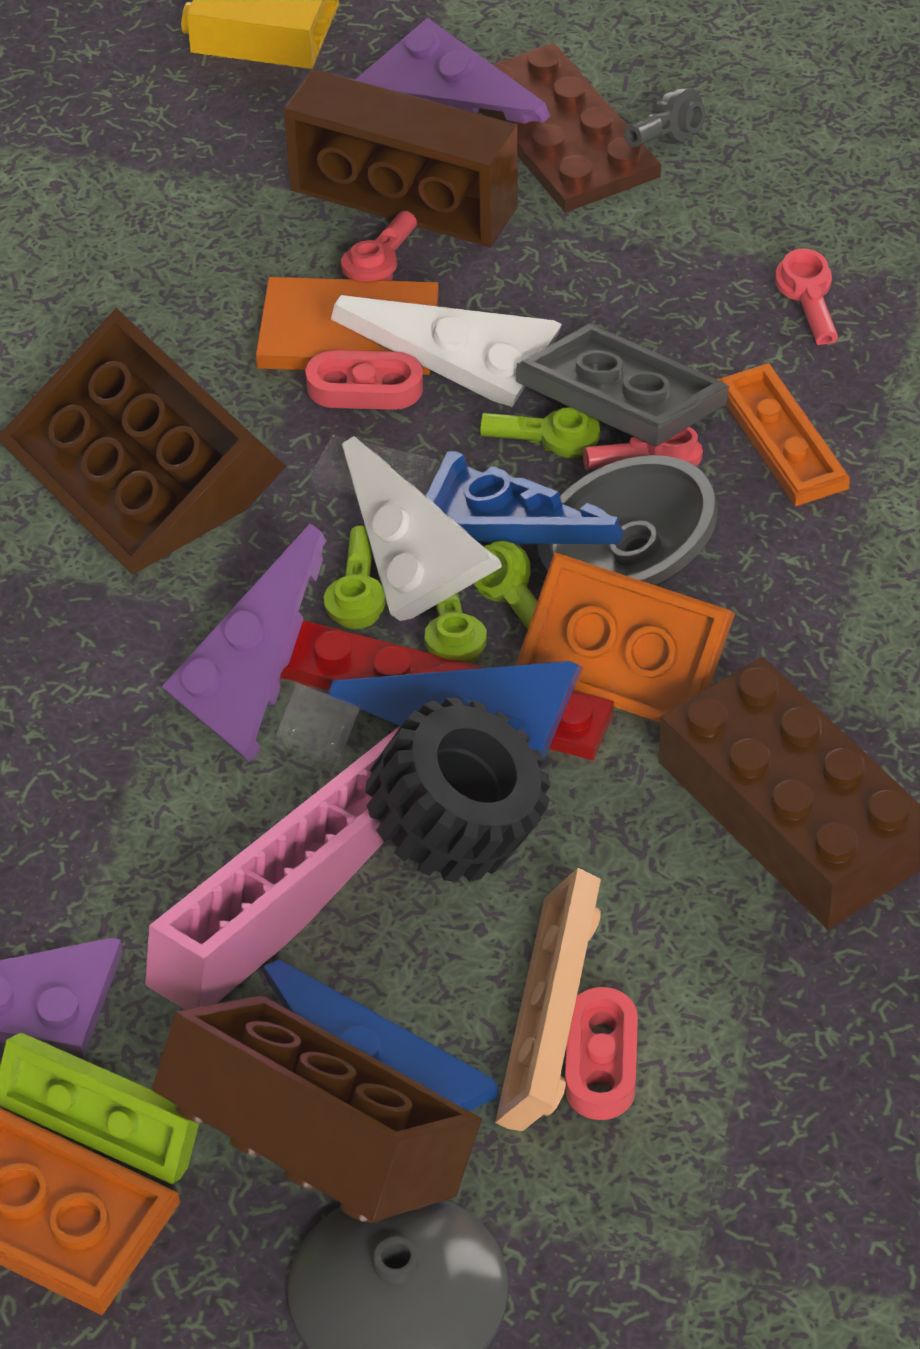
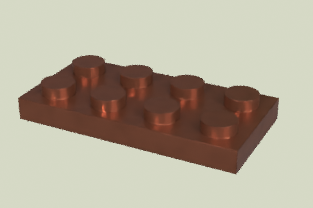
M555 43L535 48L524 54L492 64L544 101L550 117L544 123L538 121L522 123L507 121L503 111L479 108V111L482 115L517 124V156L565 213L661 177V163L644 144L632 147L626 142L624 131L628 127L627 124Z

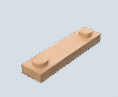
M580 868L572 872L544 898L495 1120L496 1124L507 1129L524 1131L542 1115H551L558 1107L565 1091L566 1080L560 1076L588 941L595 933L601 916L600 909L595 907L601 879Z

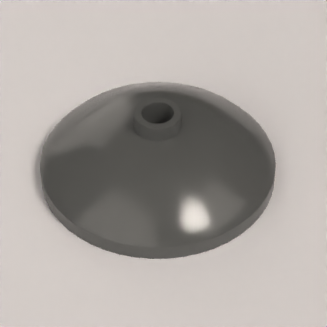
M649 455L616 461L587 474L560 495L562 504L579 511L581 507L589 503L604 509L606 514L618 517L619 525L623 531L620 544H537L538 553L546 572H548L554 552L658 586L684 570L709 541L718 519L717 497L710 480L704 472L685 460L669 456Z
M444 1200L424 1206L420 1210H411L382 1219V1221L376 1223L354 1219L338 1207L311 1229L297 1250L289 1274L288 1302L295 1329L307 1349H486L496 1336L506 1312L508 1275L502 1252L489 1230L473 1214L452 1201ZM393 1259H403L408 1262L406 1266L399 1269H391L384 1265L387 1261Z

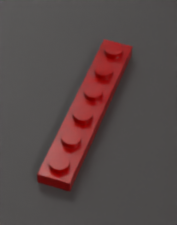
M303 620L289 664L281 672L280 678L329 691L333 680L485 667L458 660L445 659L435 654ZM573 691L549 749L594 761L613 717L614 701Z

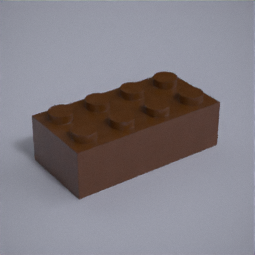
M314 68L284 107L291 191L392 220L399 212L408 211L416 218V227L489 248L493 246L518 207L517 124Z
M761 656L660 717L659 763L827 930L920 871V804L764 657Z
M263 995L175 1012L152 1087V1091L176 1104V1111L184 1118L213 1126L228 1135L231 1145L247 1154L265 1157L285 1169L284 1174L291 1182L302 1187L322 1191L341 1203L340 1208L348 1216L369 1223L380 1222L382 1219L411 1210H420L424 1206L457 1197L482 1118Z

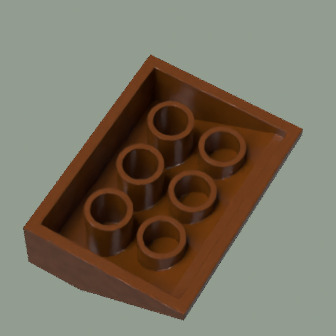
M117 308L112 311L0 433V442L131 574L139 572L246 511L287 467Z

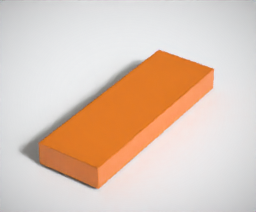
M769 363L717 379L729 386L727 408L795 507L849 489V475Z

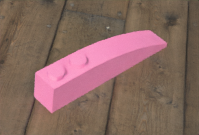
M400 726L149 925L145 981L147 987L184 1010L215 1005L306 927L384 843L376 831L381 824L380 821L370 818L367 804L372 797L365 793L366 781L372 774L370 769L373 763L399 730Z

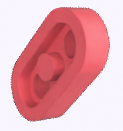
M331 350L313 357L308 362L305 370L309 397L318 405L328 408L397 410L413 405L420 399L423 393V370L421 364L413 356L402 352Z
M592 988L577 996L566 1046L565 1094L567 1101L577 1113L594 1120H608L620 1116L632 1105L636 1092L637 1009L633 1001L626 994L613 988ZM599 1024H605L612 1027L614 1031L610 1034H595L591 1031V1028ZM594 1083H606L612 1087V1090L599 1093L588 1088Z

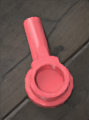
M401 211L375 241L366 240L356 243L341 258L343 274L349 279L362 282L392 281L393 272L398 265L395 251L417 226L414 215L408 211Z
M796 249L789 252L783 261L779 263L775 271V285L780 293L789 299L801 302L816 345L835 343L838 335L823 298L828 293L832 283V274L828 267V262L823 255L814 250Z
M688 427L657 447L636 437H632L630 443L584 447L583 463L585 470L590 471L628 458L661 455L679 458L697 466L702 460L703 450L702 445L698 442V434L694 429Z

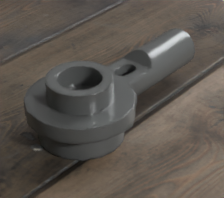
M683 87L676 91H668L656 103L654 114L626 127L624 131L626 142L632 147H637L664 134L674 141L683 142L691 133H697L703 126L705 107L702 103V98L698 91L693 88Z

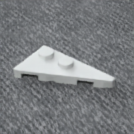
M341 295L336 301L331 320L394 352L409 354L416 358L422 366L489 400L513 407L525 388L524 385L515 382L517 363L553 344L562 325L555 320Z
M352 437L342 443L380 580L384 587L390 615L399 621L412 619L502 567L499 558L484 548L464 528L442 512L436 504L400 476L387 462L360 440Z

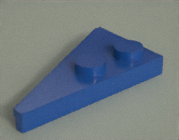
M447 451L426 494V497L436 504L442 512L457 522L479 543L507 541L514 544H620L623 537L618 517L606 514L604 509L586 503L580 508V511L562 504L559 492L525 478H513L505 470L491 466L485 472H480L468 467L464 454L456 451Z
M571 661L333 680L327 696L399 726H402L413 711L418 712L424 704L433 700L441 705L446 698H459L464 706H468L473 700L485 704L487 712L495 715L497 711H500L510 719L507 723L516 731L522 728L530 737V740L527 742L529 747L539 750L544 760L583 667Z
M280 959L264 966L266 980L284 1008L468 1111L498 1098V1085L492 1077Z

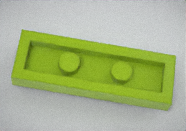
M22 1032L6 1040L0 1065V1107L170 1184H174L182 1178L189 1166L199 1123L181 1116L176 1111V1104L149 1088Z

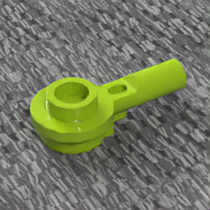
M571 407L553 411L544 419L483 413L481 436L542 443L544 451H552L556 455L565 458H577L583 455L584 447L597 445L600 438V426L597 419Z
M362 525L356 526L350 531L346 575L335 580L326 589L323 597L325 611L328 616L341 626L350 629H362L374 624L379 619L386 604L384 587L378 580L370 577L372 548L366 527Z
M507 541L493 542L490 545L484 546V548L500 559L502 567L478 580L474 585L486 599L499 603L508 602L528 630L537 599L527 587L531 569L530 560L526 552L519 545Z
M456 593L436 605L438 617L430 621L425 628L424 643L431 654L445 659L473 664L486 647L487 630L480 620L462 612L459 594Z

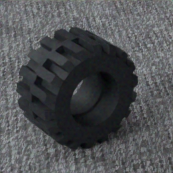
M446 698L441 705L435 700L424 704L418 712L413 711L373 763L370 769L372 774L366 781L365 793L372 797L367 804L370 818L377 819L381 823L376 831L384 842L391 840L397 847L394 854L405 862L408 858L418 863L417 870L428 876H431L434 871H438L445 881L457 882L462 875L469 882L479 880L487 872L493 874L501 868L542 820L541 816L547 810L550 800L544 794L550 787L549 774L539 769L544 760L539 750L531 749L527 744L530 737L522 728L516 731L507 723L510 719L500 711H497L495 715L487 712L486 706L483 703L472 700L468 706H464L459 698ZM448 782L458 787L467 797L457 792Z

